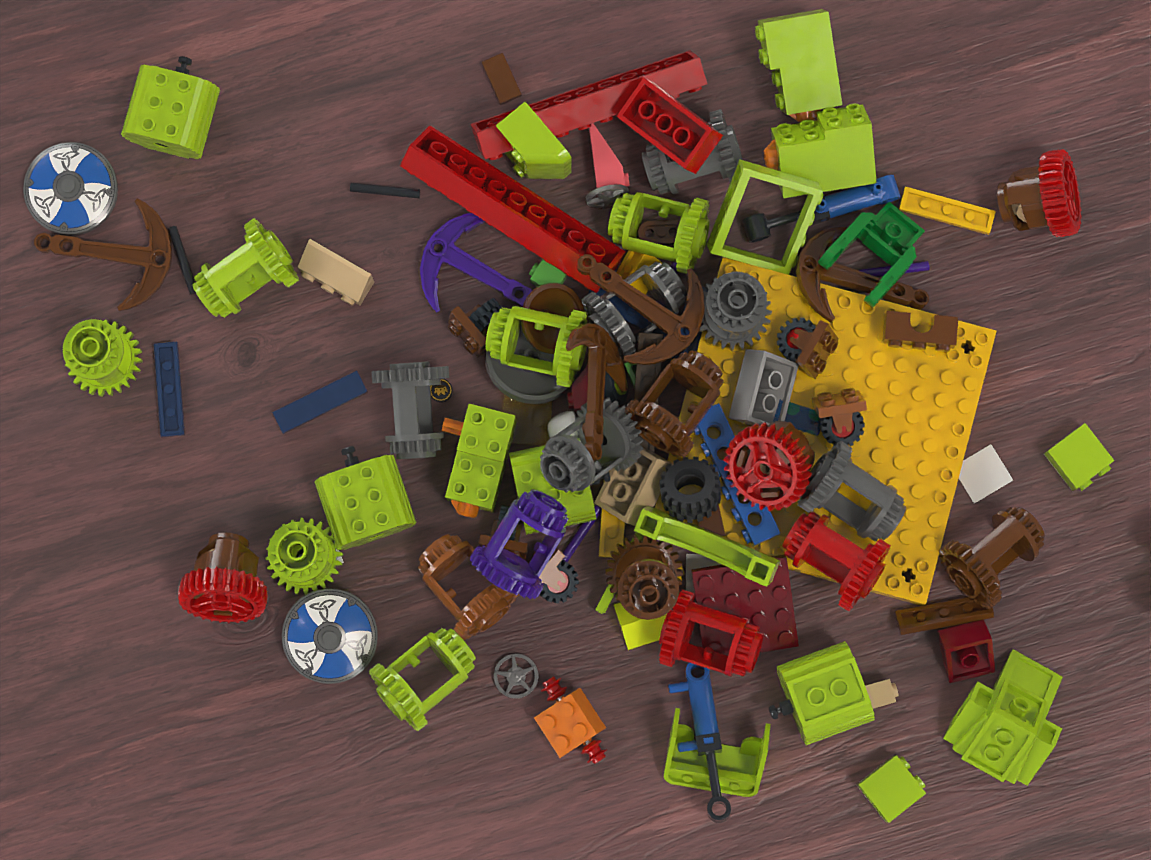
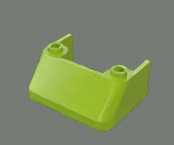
M526 102L496 125L497 129L511 144L513 151L505 152V155L515 165L512 168L520 178L524 176L527 179H565L571 174L570 154Z
M675 708L664 769V779L673 785L711 791L706 755L698 756L697 750L678 751V743L694 741V731L687 725L678 724L680 708ZM766 723L762 738H745L741 743V747L721 744L722 753H715L721 793L743 797H752L758 793L768 754L771 724Z

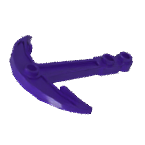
M466 213L447 221L433 233L424 248L420 266L422 289L430 306L436 313L440 311L438 303L439 278L437 276L444 263L503 293L505 298L523 307L527 296L533 291L514 279L509 280L454 245L464 232L468 234L477 226L485 223L484 220L473 213ZM441 245L443 249L441 252H435L434 247ZM517 291L523 292L524 296L521 299L515 297Z

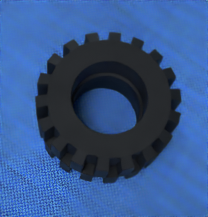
M683 457L682 461H679V459L674 460V465L669 464L666 467V472L663 471L661 474L660 492L665 511H669V515L672 518L677 516V520L681 522L686 519L687 523H693L695 519L698 522L703 521L704 516L709 518L712 516L711 511L715 512L721 501L719 474L715 472V467L712 464L708 466V461L705 459L699 461V457H693V459ZM686 485H697L703 488L700 492L693 495L679 492Z

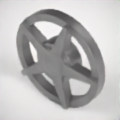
M607 185L597 188L587 194V205L602 209L613 206L617 197L623 198V195H620L629 193V189L624 185Z
M510 654L502 658L496 665L494 682L497 689L503 695L510 698H522L529 695L535 689L538 682V670L535 663L529 657L522 654ZM515 657L525 659L532 667L524 670L517 667ZM512 658V668L508 672L498 671L504 661ZM534 669V683L529 688L525 683V674ZM497 674L507 677L509 685L506 692L500 687ZM522 685L528 690L519 695L509 694L513 686Z

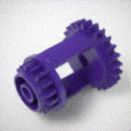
M531 490L529 493L524 492L519 500L512 502L487 547L483 545L482 547L478 546L475 548L470 556L472 565L476 567V570L482 572L481 575L485 576L497 587L515 595L520 594L523 598L536 599L544 587V583L541 582L542 579L539 576L566 533L564 526L569 519L567 514H565L567 512L566 508L559 501L541 491ZM520 519L532 528L546 534L542 543L537 542L534 545L536 553L530 563L504 549Z

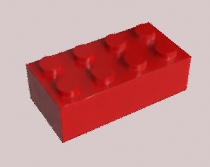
M646 78L642 79L616 116L684 169L694 174L698 172L723 137V134Z

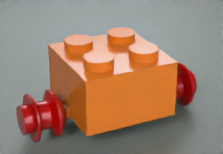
M555 677L550 678L542 684L544 689L541 692L547 691L549 694L547 701L556 700V703L534 717L535 721L559 758L579 745L587 744L583 747L581 754L587 753L590 757L587 763L592 761L596 764L606 757L604 752L607 749L602 750L599 745L602 740H594L592 742L591 740L593 736L604 730L606 726L581 688L564 697L562 695L565 694L567 687L560 686L561 678L557 680Z

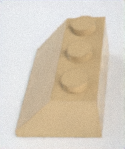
M311 239L308 241L298 265V269L302 272L300 276L312 283L314 280L322 284L321 288L330 294H333L334 291L342 295L341 300L353 306L356 303L360 306L374 284L372 275Z
M645 448L640 452L641 457L637 459V462L626 470L620 469L616 471L615 468L610 470L611 479L609 482H604L594 502L623 522L636 526L643 508L648 505L654 507L661 493V474L663 471L666 472V467L669 464L674 465Z

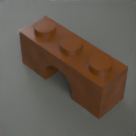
M887 311L884 314L882 342L888 343L889 347L901 348L902 344L912 345V349L925 350L926 346L936 347V351L949 352L950 348L953 349L957 344L958 317L934 315L931 321V329L928 332L920 333L911 326V313Z

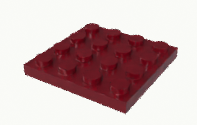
M785 554L771 556L780 560L772 583L767 587L745 578L742 574L725 565L691 569L696 603L740 618L749 619V624L760 627L759 633L764 634L760 653L799 646L788 563ZM699 623L702 648L711 647L714 649V652L728 656L735 634Z

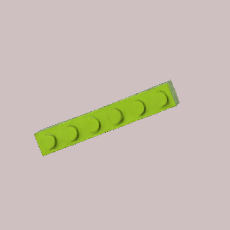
M649 505L642 509L634 529L635 532L654 540L664 541L712 559L742 574L745 578L766 587L772 583L780 560L692 523H687L685 520L681 522L677 520V517L672 518L668 513Z

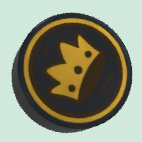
M441 379V385H430L431 398L434 401L443 403L451 398L453 388L448 380Z

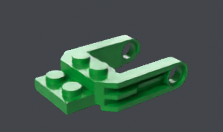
M888 202L877 215L862 212L823 254L818 264L828 270L851 244L859 238L865 246L887 264L892 265L872 292L863 300L873 308L916 259V251L913 245L923 235L925 230L891 202Z

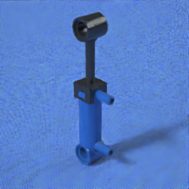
M894 175L878 178L875 184L857 186L826 196L823 194L822 202L816 206L814 211L813 225L829 221L830 218L877 204H887L888 202L900 199L901 196ZM802 210L769 220L766 219L764 213L755 214L743 219L749 243L771 237L770 229L798 221Z
M688 663L686 667L687 682L668 685L669 693L689 692L696 740L678 743V751L697 750L698 756L706 755L712 798H710L707 805V814L711 821L722 823L729 818L731 805L722 796L715 753H722V745L710 672L708 668ZM696 667L704 671V675L700 678H695L691 675V671ZM722 804L726 808V812L721 816L715 815L712 811L713 806Z

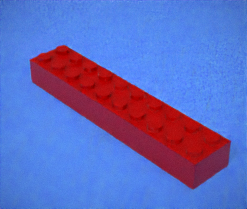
M689 50L528 105L556 138L568 135L570 130L576 128L584 130L591 127V123L597 121L604 123L613 120V116L618 115L643 78L655 83L675 99L680 97V93L686 91L693 93L701 90V86L707 85L700 57ZM514 110L470 124L478 150L484 159L496 160L503 156L502 153L513 151L511 144L497 129L496 125Z
M430 125L409 145L400 164V167L407 170L411 175L424 181L428 186L441 192L448 199L458 203L468 212L475 214L488 225L495 227L507 237L523 245L527 250L540 256L547 263L557 267L567 276L574 278L595 293L601 287L592 282L589 275H583L578 271V259L582 255L589 254L596 259L597 263H603L615 271L626 252ZM589 260L583 261L585 267L592 265ZM607 273L603 274L602 278L607 281L610 275Z

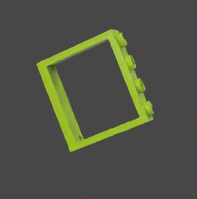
M739 159L707 242L710 253L789 275L791 268H794L797 264L799 248L805 244L808 226L813 224L816 206L820 205L823 199V190L819 183ZM750 177L808 193L782 261L724 245Z

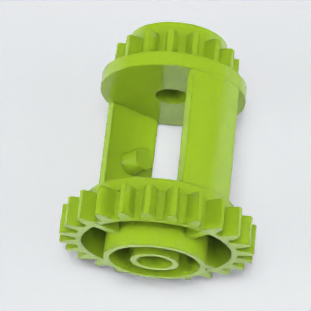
M636 192L635 195L624 193L623 198L617 197L609 219L608 235L613 236L612 240L614 243L622 244L623 249L676 262L677 271L687 274V269H694L697 258L700 259L707 242L710 220L707 217L709 201L696 198L689 205L641 192ZM644 207L659 211V216L667 218L668 214L681 217L674 248L636 239L639 227L641 226Z
M255 218L244 225L247 234L244 235L246 243L213 267L205 263L201 266L202 271L194 276L196 282L192 286L197 296L215 317L221 315V317L225 318L230 313H239L241 311L239 303L272 279L278 284L283 282L287 287L299 281L297 273L291 265L293 260L284 245L271 230L267 231Z
M513 306L512 309L502 307L499 312L495 311L491 317L486 337V351L491 352V358L500 359L501 364L554 375L557 378V385L570 388L575 379V374L582 367L587 346L580 345L571 351H567L566 344L572 330L587 323L586 312L573 310L571 316L565 317ZM521 320L534 322V328L537 330H543L544 325L560 328L553 362L514 354Z
M90 319L76 324L66 335L63 343L65 366L71 370L68 373L70 377L77 376L73 381L74 384L78 385L83 382L81 390L85 391L89 387L91 395H94L96 390H98L100 397H103L105 391L110 396H113V389L122 393L121 385L124 384L126 387H130L128 379L136 381L133 372L141 371L136 366V363L143 362L136 355L142 353V350L134 348L139 344V341H130L134 334L132 332L125 334L127 328L124 325L118 330V323L115 321L110 325L107 320Z
M301 518L300 522L291 520V523L282 524V527L276 530L272 538L269 539L270 543L266 548L268 550V557L265 559L271 565L267 569L275 571L271 576L273 579L280 577L279 586L287 583L286 591L289 592L292 587H295V594L298 595L300 590L303 589L306 595L309 593L310 588L313 591L318 590L317 586L319 585L322 588H327L325 581L328 580L333 583L334 580L331 575H339L335 566L343 565V563L337 560V557L343 556V553L336 551L337 548L333 542V536H329L330 527L322 530L323 522L320 521L317 526H314V519L312 518L309 523H306L304 518ZM304 551L303 555L298 558L300 552Z
M441 628L435 634L432 632L428 633L386 669L379 663L369 670V674L378 686L376 689L378 695L393 714L401 721L403 719L406 720L413 729L419 731L428 724L424 714L468 679L467 674L474 669L473 661L476 658L465 641L453 629L450 628L446 631V629ZM431 647L440 661L454 676L426 700L421 702L398 672L409 663L413 667L418 666L421 662L418 656Z

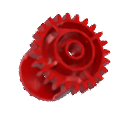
M813 511L809 515L803 513L797 519L783 542L782 547L786 549L784 554L793 560L792 565L796 568H799L805 561L841 584L838 592L841 598L838 605L850 611L860 598L865 599L880 578L886 566L883 561L889 553L891 545L879 539L875 545L870 543L863 550L827 527L830 517L827 515L819 516Z
M682 589L674 607L667 613L659 639V644L662 645L659 655L660 664L672 667L676 660H683L724 673L730 677L733 674L744 677L746 672L752 673L758 660L764 634L759 633L760 627L749 624V619L740 618L699 605L694 600L695 593ZM695 622L735 634L728 656L714 652V649L711 647L704 649L689 644Z

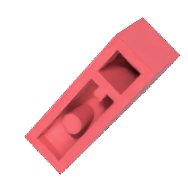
M592 123V126L589 127L596 189L607 185L630 186L628 172H623L622 164L594 123Z

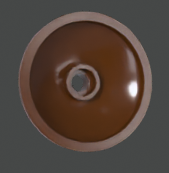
M547 283L538 286L527 296L523 304V308L565 317L571 316L573 310L585 312L578 295L571 288L559 283ZM521 320L522 330L528 342L535 349L543 353L554 354L560 328L544 325L543 330H537L534 328V322Z

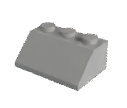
M746 349L728 418L751 426L756 423L760 426L765 422L769 425L772 422L785 421L799 364L767 351Z

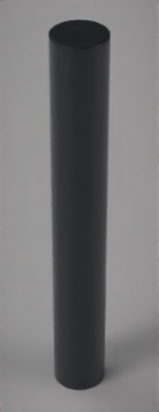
M350 183V192L420 199V189Z
M172 226L168 228V232L189 294H196L192 286L195 283V279L177 226Z

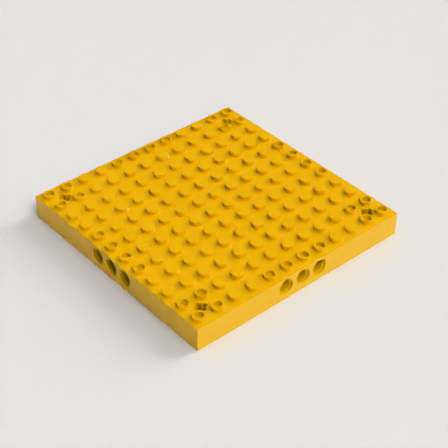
M722 257L717 279L723 274L730 272H743L753 276L761 283L765 292H767V301H771V304L766 309L772 311V314L765 316V318L771 321L770 324L762 325L766 328V333L758 332L761 339L757 341L752 338L753 345L751 347L745 342L743 350L739 348L738 344L735 345L733 351H731L729 344H726L722 350L721 342L718 341L713 346L714 338L711 337L705 340L707 331L702 332L697 352L708 357L722 371L721 379L724 380L719 389L720 395L712 406L720 404L734 436L746 427H751V425L728 418L746 349L767 351L785 358L777 345L779 340L777 333H781V326L784 328L787 326L785 324L786 321L792 323V318H797L800 321L801 317L805 318L806 321L810 320L815 326H817L820 320L828 323L839 338L838 346L834 353H830L826 360L824 371L818 374L816 379L808 376L801 366H798L785 421L791 422L796 429L806 436L809 446L815 452L814 466L818 459L830 451L834 445L827 442L820 430V418L813 408L812 398L824 392L838 394L841 393V390L854 388L855 391L859 390L866 400L867 410L860 411L865 423L864 433L859 436L860 440L858 442L855 440L853 442L854 445L850 446L852 448V453L850 454L852 463L886 486H894L897 489V494L904 498L903 505L906 506L905 513L896 529L887 539L883 540L891 545L883 561L886 564L885 569L870 592L920 606L926 605L996 330L958 320L957 344L953 349L950 348L949 352L936 351V347L926 346L925 350L912 349V345L902 344L901 348L889 347L888 343L882 342L884 314L887 311L911 313V326L920 333L928 332L931 329V321L936 314L880 300L872 308L863 301L866 295L820 283V290L821 288L826 290L828 303L835 317L833 322H829L808 304L799 288L797 277ZM966 343L969 344L968 347L972 350L969 351L967 354H965L964 349L961 348V346H964ZM686 390L679 420L684 425L692 415L688 412L689 406L692 403L698 406L703 398L689 390ZM710 427L707 429V435L711 439H717L720 436V431L716 427ZM693 431L690 435L691 441L694 443L693 448L686 457L688 459L699 457V461L705 459L708 461V466L713 465L711 457H706L700 444L704 442L700 434L696 436ZM722 448L717 451V456L720 460H724L727 456L725 452L727 449ZM669 453L667 461L674 464V460L679 459V461H682L683 457L680 458ZM719 477L720 487H723L724 485ZM844 482L837 489L838 493L867 511L872 501L859 494ZM686 485L679 492L692 495V493L700 492L703 488L697 485ZM721 490L719 508L725 530V536L723 537L768 556L783 555L786 549L782 545L789 531L803 513L809 515L807 511L798 506V500L789 507H783L779 511L774 508L770 512L780 534L753 547L751 542L746 543L741 533L744 527L741 521L736 522L731 511L734 506L730 499H725ZM660 493L655 508L669 514V511H665ZM742 494L737 496L738 501L742 504L750 502L749 499L743 502L745 496ZM823 507L820 509L814 508L813 512L819 516L825 514L830 517L827 527L863 550L870 543L876 544L877 541H873L869 537L861 538L858 536L856 529ZM751 513L748 515V522L753 526H757L760 524L761 518L758 514ZM697 519L693 520L692 524L698 526ZM787 557L788 570L836 582L805 561L799 568H796L792 565L793 560ZM907 570H910V575L913 576V579L906 582L902 572L905 573Z

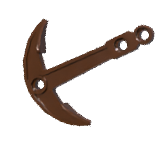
M138 198L134 202L140 209L145 227L149 231L148 247L83 241L77 237L63 235L51 237L47 233H40L34 239V246L42 253L52 251L55 255L76 258L84 256L145 267L141 284L137 282L129 296L117 306L119 311L137 307L156 293L168 275L172 262V247L167 228L156 211ZM44 240L49 241V245L46 248L41 246ZM71 243L72 249L65 251V245ZM160 256H163L165 259L162 264L156 262Z
M847 227L822 230L810 238L800 253L796 266V275L802 294L808 304L829 322H833L835 317L829 306L826 290L824 288L820 290V280L871 293L881 279L838 263H834L828 270L818 264L824 252L842 235ZM896 282L883 296V299L904 306L910 305L911 308L921 310L929 302V295L922 289L914 290L909 285Z
M585 254L578 259L577 269L581 274L589 275L592 282L608 293L615 294L667 334L658 345L654 343L640 352L624 356V362L638 365H653L677 356L693 342L700 330L705 310L703 289L692 268L687 269L688 291L685 302L687 306L682 316H677L625 282L622 276L605 264L597 263L592 255ZM589 260L592 265L585 267L583 261ZM603 274H609L611 279L608 281L602 278ZM686 328L689 334L686 336L682 335L680 330Z
M588 323L572 330L567 340L566 349L571 351L580 345H586L589 348L587 413L585 422L582 425V431L586 440L584 446L594 461L602 457L605 374L607 372L613 378L621 392L627 391V382L623 362L615 342L603 327Z

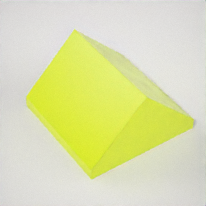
M621 603L614 604L628 650L659 641L667 614L656 619H640L629 614Z

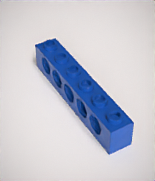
M720 404L711 406L694 430L696 436L700 434L704 442L700 444L705 456H710L713 461L715 472H718L724 485L721 487L725 499H730L734 506L731 511L736 522L741 521L744 527L741 533L746 543L751 542L754 547L778 536L780 531L767 506L760 510L758 503L751 507V500L747 504L740 503L737 498L738 495H736L738 489L730 487L733 482L726 479L729 471L724 470L728 463L718 458L717 451L722 448L727 449L730 441L735 436ZM716 427L720 431V436L717 439H711L707 435L708 428ZM751 513L758 514L761 518L760 524L757 526L751 525L748 522V515Z

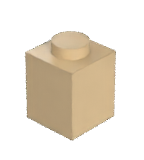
M890 679L865 686L872 708L895 703V697L899 696L896 684L891 683Z

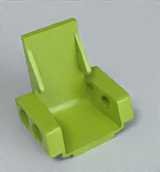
M1012 649L993 689L977 681L953 717L943 739L953 744V750L962 755V760L1001 782L1007 780L1015 784L1018 780L1028 786L1056 746L1062 728L1046 720V717L1063 677Z

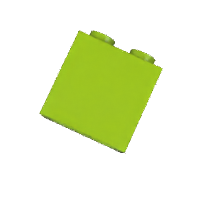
M1086 423L1044 453L1072 491L1078 488L1082 491L1093 483L1091 478L1096 474L1100 477L1112 469L1109 464L1114 461Z
M893 755L856 784L886 823H890L926 794L923 790L926 787L917 775L913 777L908 771L911 767L903 756L898 758L897 755Z

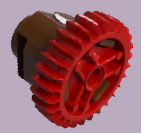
M1064 149L1045 152L1040 157L1039 166L1019 169L1010 175L1007 182L998 184V206L1005 223L1012 222L1014 228L1018 231L1049 227L1052 234L1056 237L1071 236L1078 233L1081 225L1080 219L1082 218L1080 192L1075 168H1073V161H1071L1068 152Z
M776 421L769 425L765 422L760 426L757 423L751 427L748 426L730 441L729 447L725 451L727 456L723 461L728 464L724 467V470L730 472L726 479L733 480L730 487L738 489L736 495L742 494L745 496L743 502H746L748 499L751 500V507L758 503L760 510L767 506L769 512L774 508L778 511L783 507L787 508L800 499L810 483L808 479L812 473L809 471L814 464L815 452L809 446L806 436L796 429L791 422Z
M217 533L209 538L208 545L198 552L194 570L185 574L181 579L178 591L179 604L183 610H187L188 614L193 613L194 617L200 616L202 620L209 619L211 622L214 620L230 624V622L239 623L240 621L247 622L248 619L254 620L255 617L258 618L264 613L267 605V587L257 577L259 557L249 549L250 543L245 537L234 533Z

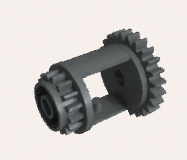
M721 109L709 112L711 121L707 123L723 134V137L696 174L684 169L653 144L646 145L647 151L642 152V159L653 191L659 190L660 194L671 191L672 194L679 193L678 183L716 171H720L723 179L729 178L731 183L739 159L743 160L733 126H727Z
M656 261L649 267L643 265L624 279L625 282L631 284L641 277L654 299L674 314H678V308L686 302L684 298L687 296V290L675 271L665 262L660 264ZM595 292L589 293L581 299L584 309L588 312L589 323L597 324L609 333L623 360L624 356L636 353L634 346L638 343L639 332L633 335L622 315L609 301L615 294L606 292L601 296H597ZM651 323L640 332L651 333L658 327Z
M743 272L726 273L718 279L715 277L712 285L707 283L705 287L708 292L703 291L705 310L702 319L703 325L699 332L707 331L704 339L714 338L713 346L718 341L721 342L722 350L726 344H729L731 351L734 350L737 344L743 350L745 342L751 347L753 345L752 338L759 341L761 337L758 332L766 333L767 331L762 325H769L771 322L765 316L772 314V311L766 309L771 304V301H767V292H765L761 283L753 276Z
M430 361L389 364L390 370L372 371V383H381L382 389L392 388L395 435L385 436V442L390 444V454L396 453V459L435 457L436 451L441 450V438H445L444 432H433L430 385H441V379L449 378V366L430 367Z
M609 397L604 400L601 459L593 461L591 454L584 446L586 440L582 431V425L586 419L587 402L577 411L579 416L575 418V422L548 440L545 448L542 450L543 455L540 456V468L544 478L552 487L564 490L566 493L570 490L571 492L584 490L611 469L615 468L616 471L620 469L626 470L641 457L640 452L643 450V447L640 443L643 442V439L638 437L641 430L635 429L637 421H631L632 414L625 413V406L619 408L617 401L611 404ZM578 430L579 435L577 437L580 438L581 442L570 435Z
M842 441L837 442L830 451L818 459L810 470L812 473L808 479L810 483L806 487V492L798 500V506L808 513L812 512L814 508L820 509L823 507L856 529L857 535L861 538L869 537L873 541L887 539L896 529L905 513L904 498L897 494V489L894 486H886L853 464L852 458H850L852 448ZM842 482L872 501L867 511L837 492Z

